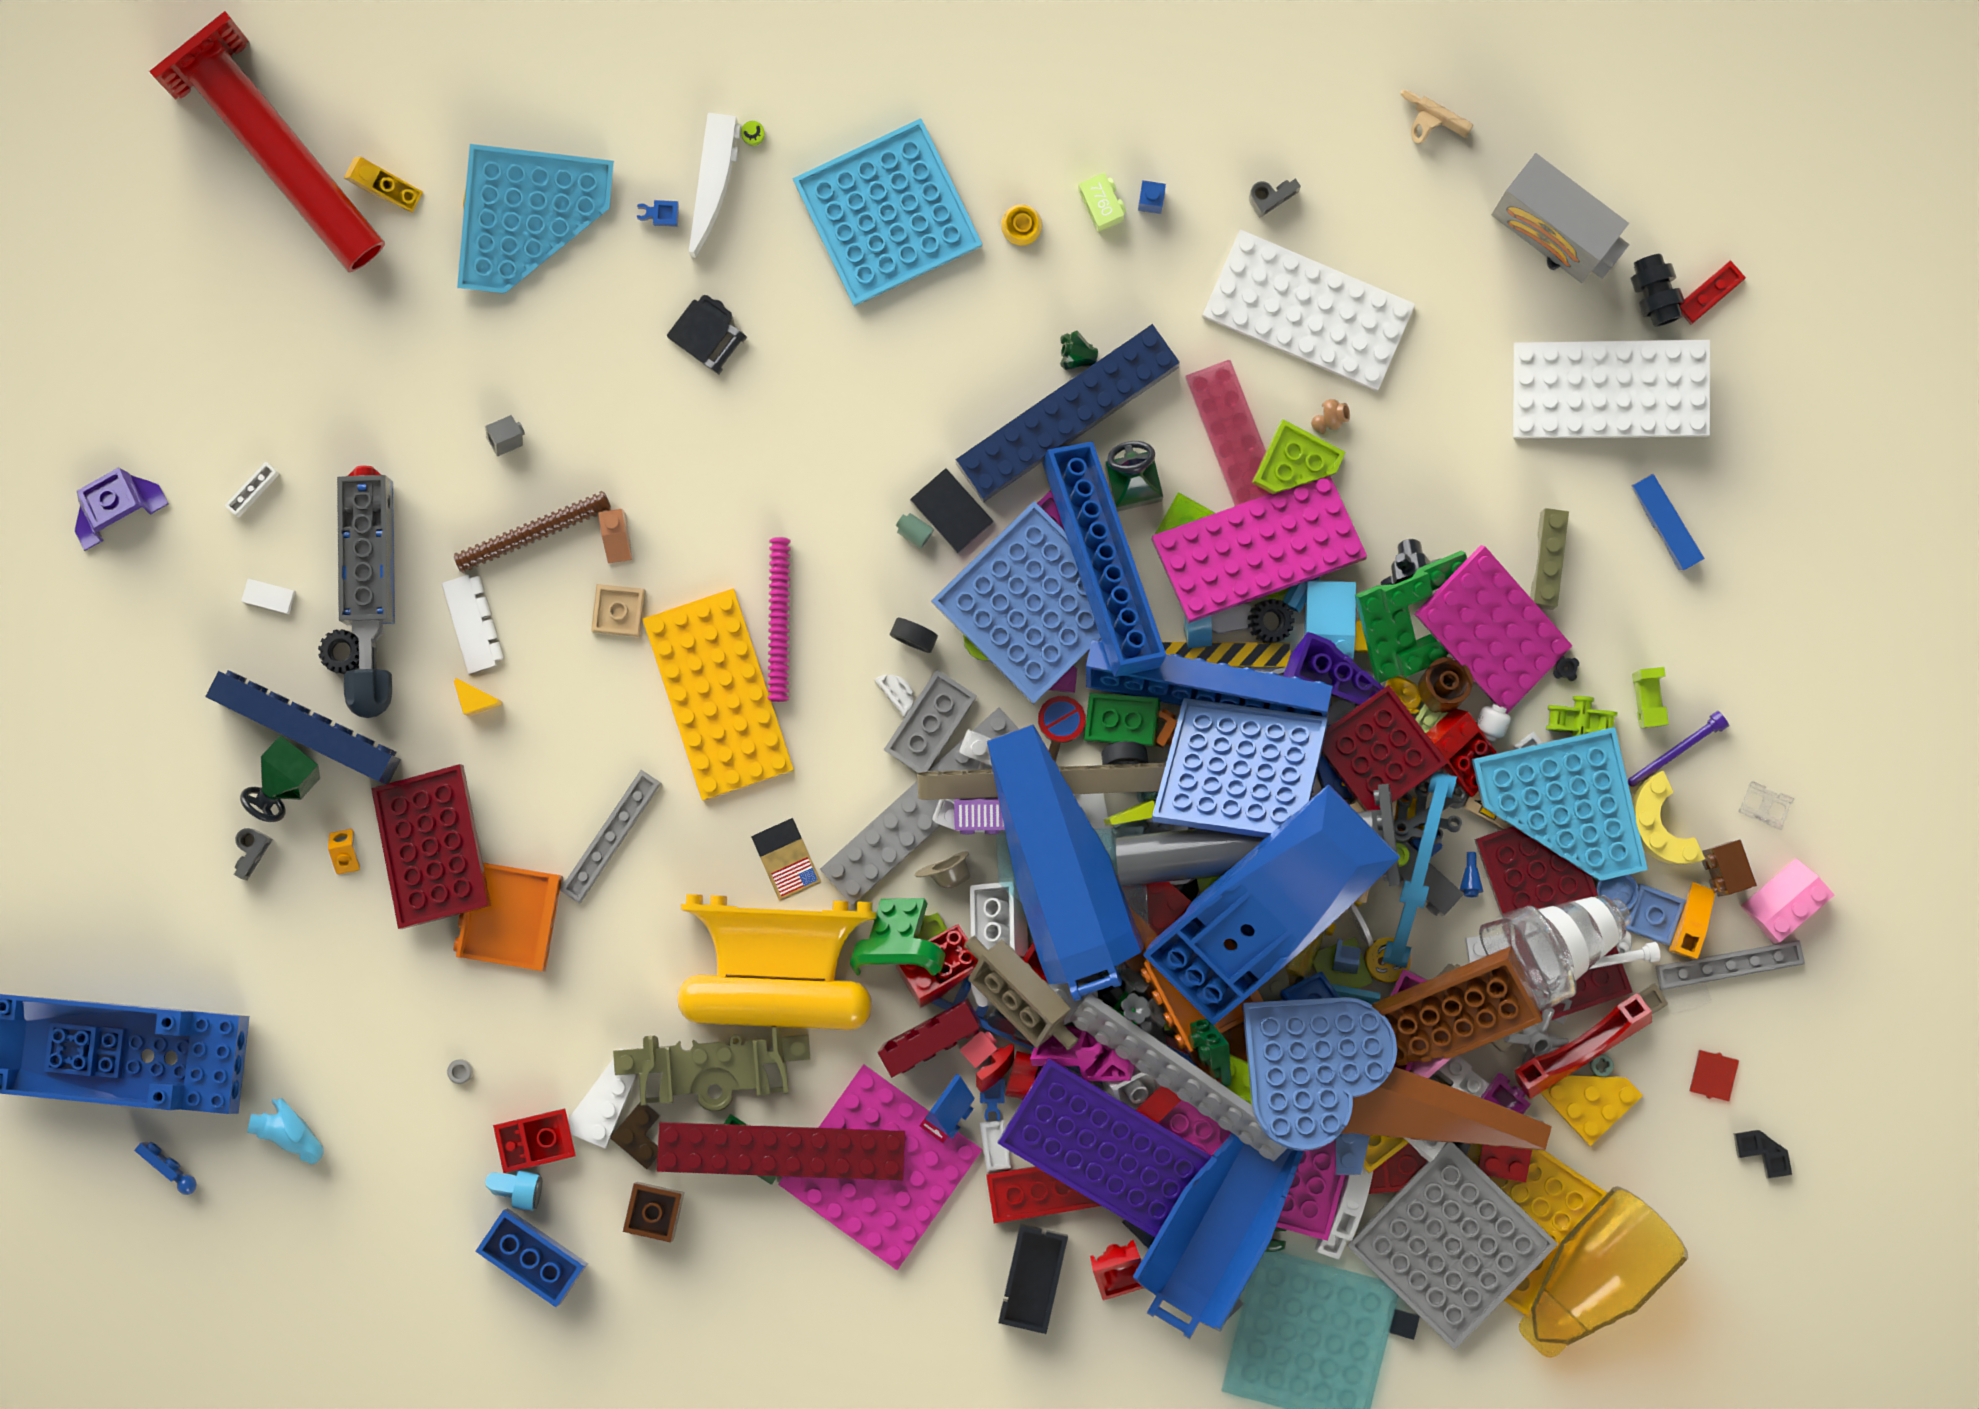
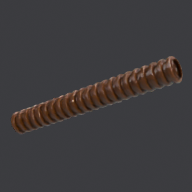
M600 491L599 495L593 494L592 498L586 497L585 501L579 500L578 504L574 502L571 507L567 505L564 510L560 508L558 512L555 513L553 511L549 516L546 514L542 519L539 517L535 522L532 520L530 521L531 524L527 525L525 523L523 524L524 527L517 526V530L510 529V533L503 532V536L496 535L495 539L489 538L488 542L482 541L481 545L475 544L474 548L468 547L467 551L461 550L460 554L454 553V560L459 571L465 573L466 569L472 570L473 566L479 567L480 563L486 564L487 560L493 561L494 557L498 559L501 554L505 556L508 551L514 552L515 548L519 550L522 545L526 547L529 542L533 544L536 539L540 541L543 536L547 538L550 533L554 535L557 530L561 532L564 527L568 529L571 524L575 526L578 521L582 523L585 518L589 520L592 515L596 517L598 512L610 511L611 505L605 492Z

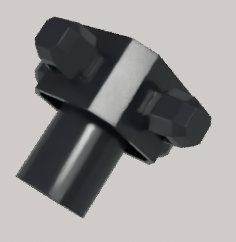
M1406 539L1398 544V555H1396L1391 565L1392 576L1383 579L1381 585H1394L1412 578L1418 568L1442 558L1430 562L1422 552L1420 541Z

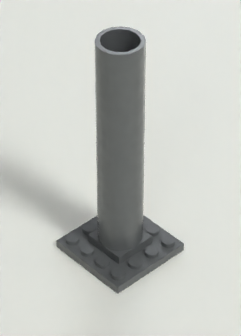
M1390 783L1378 785V790H1374L1375 806L1380 805L1381 809L1357 813L1397 853ZM1200 828L1117 837L1116 860L1121 886L1219 877L1265 838ZM1398 860L1383 874V880L1389 881V886L1400 885Z

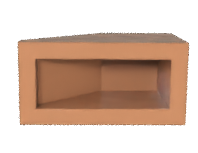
M616 509L598 512L608 563L632 560L627 519L624 510Z

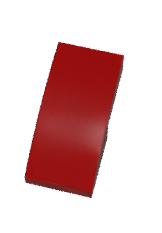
M1012 1044L998 1048L991 1055V1065L982 1067L976 1073V1087L981 1093L996 1084L1011 1067L1014 1061V1046Z

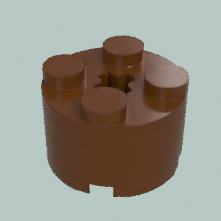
M1443 657L1435 660L1418 681L1420 698L1432 712L1446 713L1457 709L1471 692L1473 686L1472 673L1465 664L1463 666L1460 665L1457 661L1453 660L1454 658Z

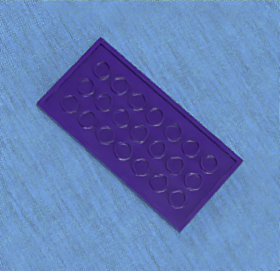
M1050 1058L1044 1064L997 1141L1002 1147L1155 1238L1183 1190L1212 1157L1211 1154Z

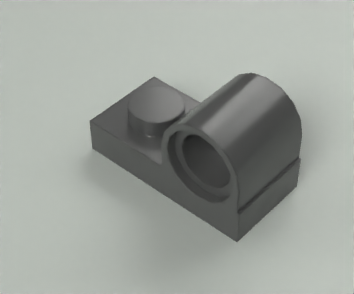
M1296 178L1291 182L1286 180L1276 187L1277 191L1275 192L1269 183L1259 181L1252 186L1250 191V204L1258 217L1261 218L1297 194L1301 185ZM1263 191L1266 193L1267 198L1260 200L1255 196V193Z
M244 828L240 830L235 837V842L238 848L246 852L245 857L241 856L235 865L237 870L233 875L242 880H248L273 839L255 829ZM252 834L254 836V843L248 847L245 844V838L247 835Z

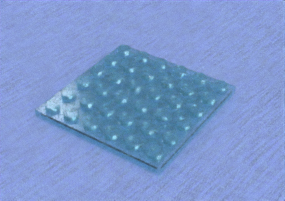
M1278 1251L1264 1252L1247 1285L1244 1304L1242 1305L1221 1391L1285 1409H1370L1398 1295L1382 1279Z

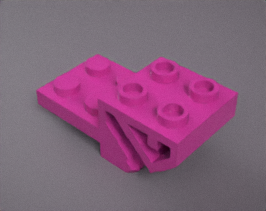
M1065 1026L1079 1039L1070 1050H1067L1053 1035L1038 1048L1034 1046L1030 1057L1032 1066H1044L1048 1058L1062 1066H1079L1082 1078L1087 1081H1131L1135 1065L1130 1060L1120 1058L1116 1054L1115 1049L1112 1050L1108 1046L1100 1044L1095 1037L1086 1031L1075 1028V1026Z

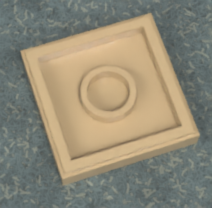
M597 584L591 632L640 637L645 589Z

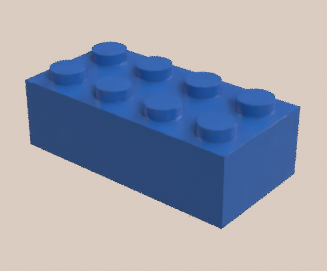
M508 1208L502 1211L475 1251L554 1307H558L588 1265L587 1262Z

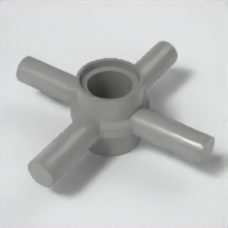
M1545 1007L1542 1014L1543 1022L1538 1023V1025L1525 1028L1522 1034L1513 1033L1503 1037L1505 1042L1524 1044L1527 1049L1520 1066L1533 1059L1535 1055L1547 1054L1552 1047H1562L1569 1043L1567 1038L1549 1037V1034L1546 1032L1555 1012L1553 1008Z

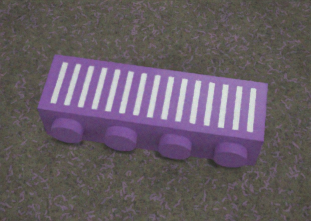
M998 797L955 799V830H960V834L965 835L975 834V830H985V834H999V830H1005Z

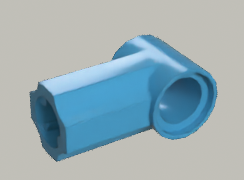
M1307 582L1291 586L1282 604H1288L1290 606L1289 609L1300 613L1306 603Z

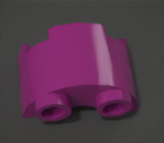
M1499 1072L1480 1098L1524 1114L1531 1105L1524 1098L1526 1094L1515 1085L1511 1088L1508 1085L1510 1080Z

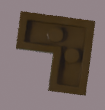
M640 1101L610 1139L644 1168L649 1169L657 1159L658 1145L645 1134L661 1115L648 1104L641 1106Z

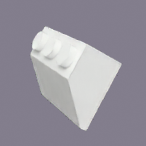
M1016 882L971 885V937L975 935L988 950L1000 940H1003L1014 949L1020 958H1023L1028 951L1027 919Z

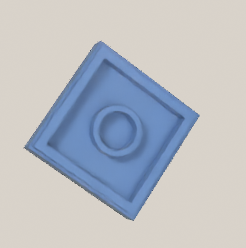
M1638 884V899L1629 910L1623 928L1629 932L1671 946L1686 900L1644 884Z

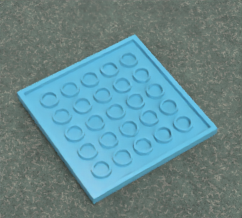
M921 118L792 178L854 307L983 246Z

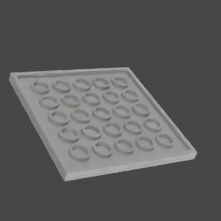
M1446 1142L1434 1160L1428 1161L1347 1244L1369 1268L1454 1350L1558 1245L1540 1225L1453 1142Z

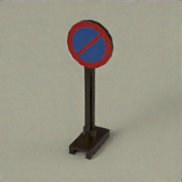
M1056 696L1048 699L1041 706L1038 713L1040 731L1047 739L1051 740L1049 752L1055 762L1060 744L1075 740L1085 727L1086 715L1083 707L1075 699L1068 696Z

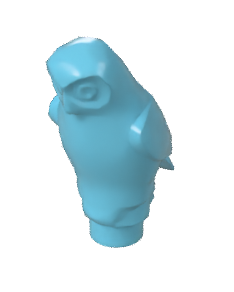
M283 1098L278 1100L272 1099V1104L277 1109L276 1115H268L267 1113H262V1115L251 1114L247 1133L255 1134L259 1139L272 1141L288 1152L299 1154L300 1160L309 1164H315L322 1158L324 1154L322 1144L315 1137L307 1123L290 1108Z

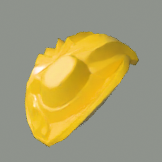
M1399 676L1387 680L1386 686L1390 685L1409 712L1419 713L1420 711L1416 708L1422 699L1419 695L1418 686L1411 680Z

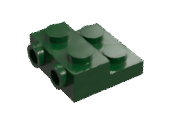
M1207 1019L1190 1023L1191 1034L1188 1035V1040L1191 1048H1195L1199 1053L1201 1065L1208 1069L1211 1077L1216 1079L1217 1082L1225 1087L1230 1086L1229 1043Z

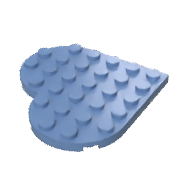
M1349 997L1243 1003L1242 1005L1252 1108L1260 1128L1274 1142L1292 1150H1314L1331 1143L1341 1134L1349 1122L1353 1098L1366 1095L1377 1089L1387 1079L1394 1067L1397 1043L1389 1021L1374 1009L1371 1004Z

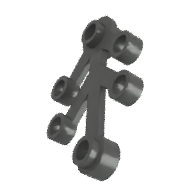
M1422 781L1416 786L1415 816L1407 820V812L1412 803V796L1406 793L1397 799V805L1399 806L1397 820L1394 821L1396 843H1404L1410 838L1422 839L1424 830L1416 829V827L1426 823L1429 808L1426 809V802L1430 792L1422 791L1420 788L1423 787L1428 791V782ZM1454 787L1452 797L1445 798L1442 811L1449 807L1459 809L1464 806L1467 795L1461 787ZM1401 799H1406L1408 802H1402ZM1450 816L1448 819L1440 818L1436 833L1439 837H1435L1434 844L1442 841L1443 831L1440 828L1448 829L1450 832H1458L1462 825L1461 818L1458 816ZM1451 822L1457 823L1458 826H1453Z

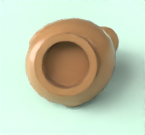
M1335 399L1326 400L1322 404V407H1324L1323 415L1315 416L1311 421V426L1322 434L1325 433L1327 427L1331 430L1340 428L1344 422H1349L1350 420L1348 405L1346 403L1340 404Z

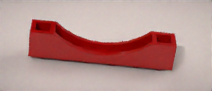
M1636 993L1617 1005L1605 1018L1577 1039L1552 1052L1534 1057L1515 1069L1516 1082L1530 1100L1651 1024V1009L1641 996Z

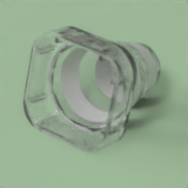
M1598 895L1542 909L1527 906L1506 912L1482 924L1479 929V936L1487 956L1511 946L1523 968L1539 1011L1549 1009L1576 994V980L1626 936V926L1630 924L1631 916L1626 905L1620 899L1615 898L1611 900L1605 895Z

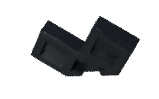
M1751 1130L1733 1133L1737 1157L1744 1158L1762 1155L1767 1179L1792 1175L1788 1150L1769 1138L1762 1131Z

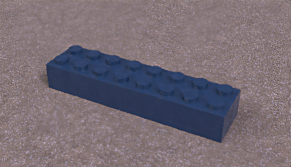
M227 670L226 674L220 671L217 672L205 696L206 698L380 783H390L401 761L400 758L395 756L396 751L381 744L375 747L376 741L358 733L355 737L352 735L353 730L338 723L332 726L333 720L316 712L310 715L311 710L292 701L291 705H289L290 699L273 691L267 694L268 689L249 680L248 684H246L247 678L230 670Z

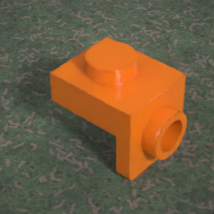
M1163 709L1162 712L1159 711V719L1166 723L1156 740V745L1164 748L1165 744L1171 745L1174 736L1173 730L1177 725V720L1174 719L1176 715L1166 709Z

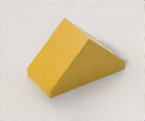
M455 678L454 685L464 715L471 716L501 705L502 701Z

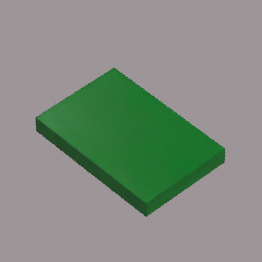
M1089 693L1084 741L1101 743L1134 741L1144 746L1155 747L1161 699Z

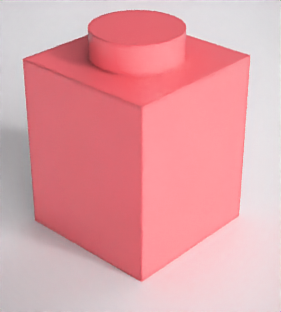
M981 1030L960 1049V1052L977 1068L998 1049L995 1046L998 1041L989 1031L984 1034Z

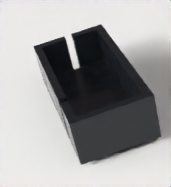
M1020 1223L1004 1296L1008 1297V1299L1003 1298L998 1323L1047 1334L1068 1234L1047 1229L1046 1233L1042 1234V1228Z

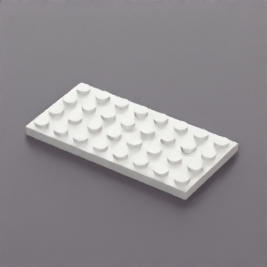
M1240 229L1202 317L1377 392L1415 304Z
M1710 340L1514 343L1513 439L1710 436Z

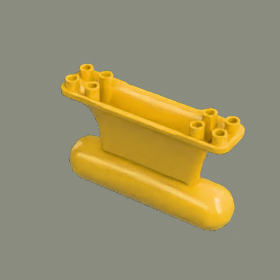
M686 894V904H681V910L695 915L707 927L716 951L717 975H694L683 982L677 996L678 1008L682 1016L688 1021L698 1024L854 1030L860 1028L871 1015V996L868 990L860 983L835 980V971L840 951L849 934L861 923L877 918V912H872L873 903L857 902V911H848V901H833L832 910L822 911L737 908V906H727V896L711 895L710 905H703V895Z

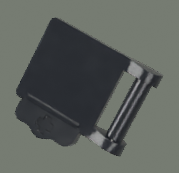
M703 295L699 301L694 299L667 334L668 339L718 375L723 371L721 367L741 341L744 343L747 339L744 333L729 324L733 317L732 313L724 307L721 301L714 300L708 295ZM728 332L732 334L733 337L716 360L713 362L708 359Z

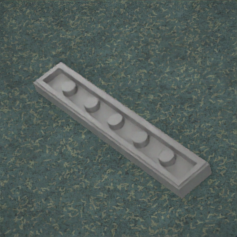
M640 770L560 888L561 892L581 904L662 784L661 782Z
M1800 940L1659 965L1655 966L1659 988L1664 990L1805 964Z

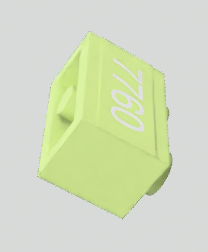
M1105 172L1079 183L1078 191L1097 232L1124 221L1126 208L1121 199L1117 200L1114 194L1116 191L1115 184L1112 178H1107Z

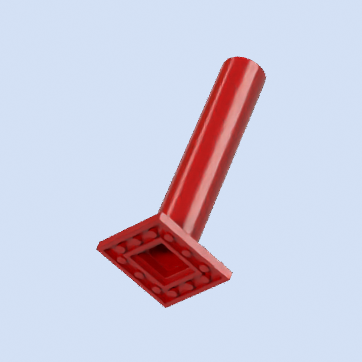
M224 11L149 72L175 100L188 95L191 91L190 88L194 86L346 271L351 273L370 262L383 249L385 241L231 57L234 53L242 52L249 40L226 11Z

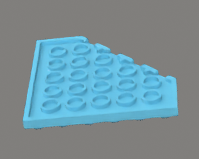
M470 144L457 288L506 293L609 209L614 161Z
M1615 727L1472 759L1482 806L1598 881L1648 870Z

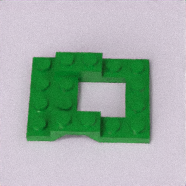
M1462 550L1418 568L1412 578L1400 583L1377 585L1355 594L1374 678L1378 683L1399 675L1403 677L1413 675L1427 669L1435 660L1447 657L1449 654L1432 634L1416 640L1408 606L1433 596L1432 591L1440 588L1467 560V555Z

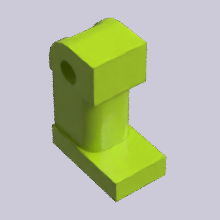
M1665 667L1640 669L1632 673L1638 708L1637 717L1641 729L1669 725L1667 707H1663L1660 679L1666 676Z

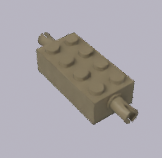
M975 935L965 943L964 947L978 960L968 980L1036 1048L1053 1035L1067 1050H1070L1078 1042L1079 1039L1063 1025L1064 1019L1070 1012L1071 1007L1050 988L1046 981L1042 980L1032 970L1028 963H1025L1015 953L1011 946L1000 940L988 950Z

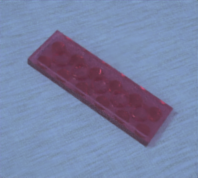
M1229 359L1186 375L1185 379L1234 506L1271 494L1252 483L1266 450L1231 360Z

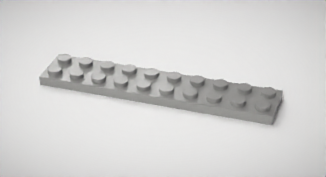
M998 707L973 731L994 739L1019 730V728ZM962 740L929 771L977 770L981 761L959 752L963 743ZM916 781L822 866L820 870L853 905L941 826L932 820L939 800L918 799Z
M1089 993L1069 1019L1077 1028L1095 1037L1100 1044L1106 1045L1112 1050L1115 1049L1116 1054L1120 1058L1130 1060L1139 1071L1147 1073L1159 1085L1170 1089L1181 1100L1196 1107L1201 1114L1212 1118L1221 1128L1229 1130L1238 1136L1243 1143L1251 1145L1263 1157L1275 1161L1287 1149L1274 1142L1263 1132L1256 1121L1251 1104Z

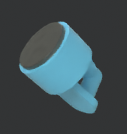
M519 1171L517 1176L494 1172L486 1177V1187L491 1193L512 1198V1208L530 1211L537 1209L543 1182L540 1174Z

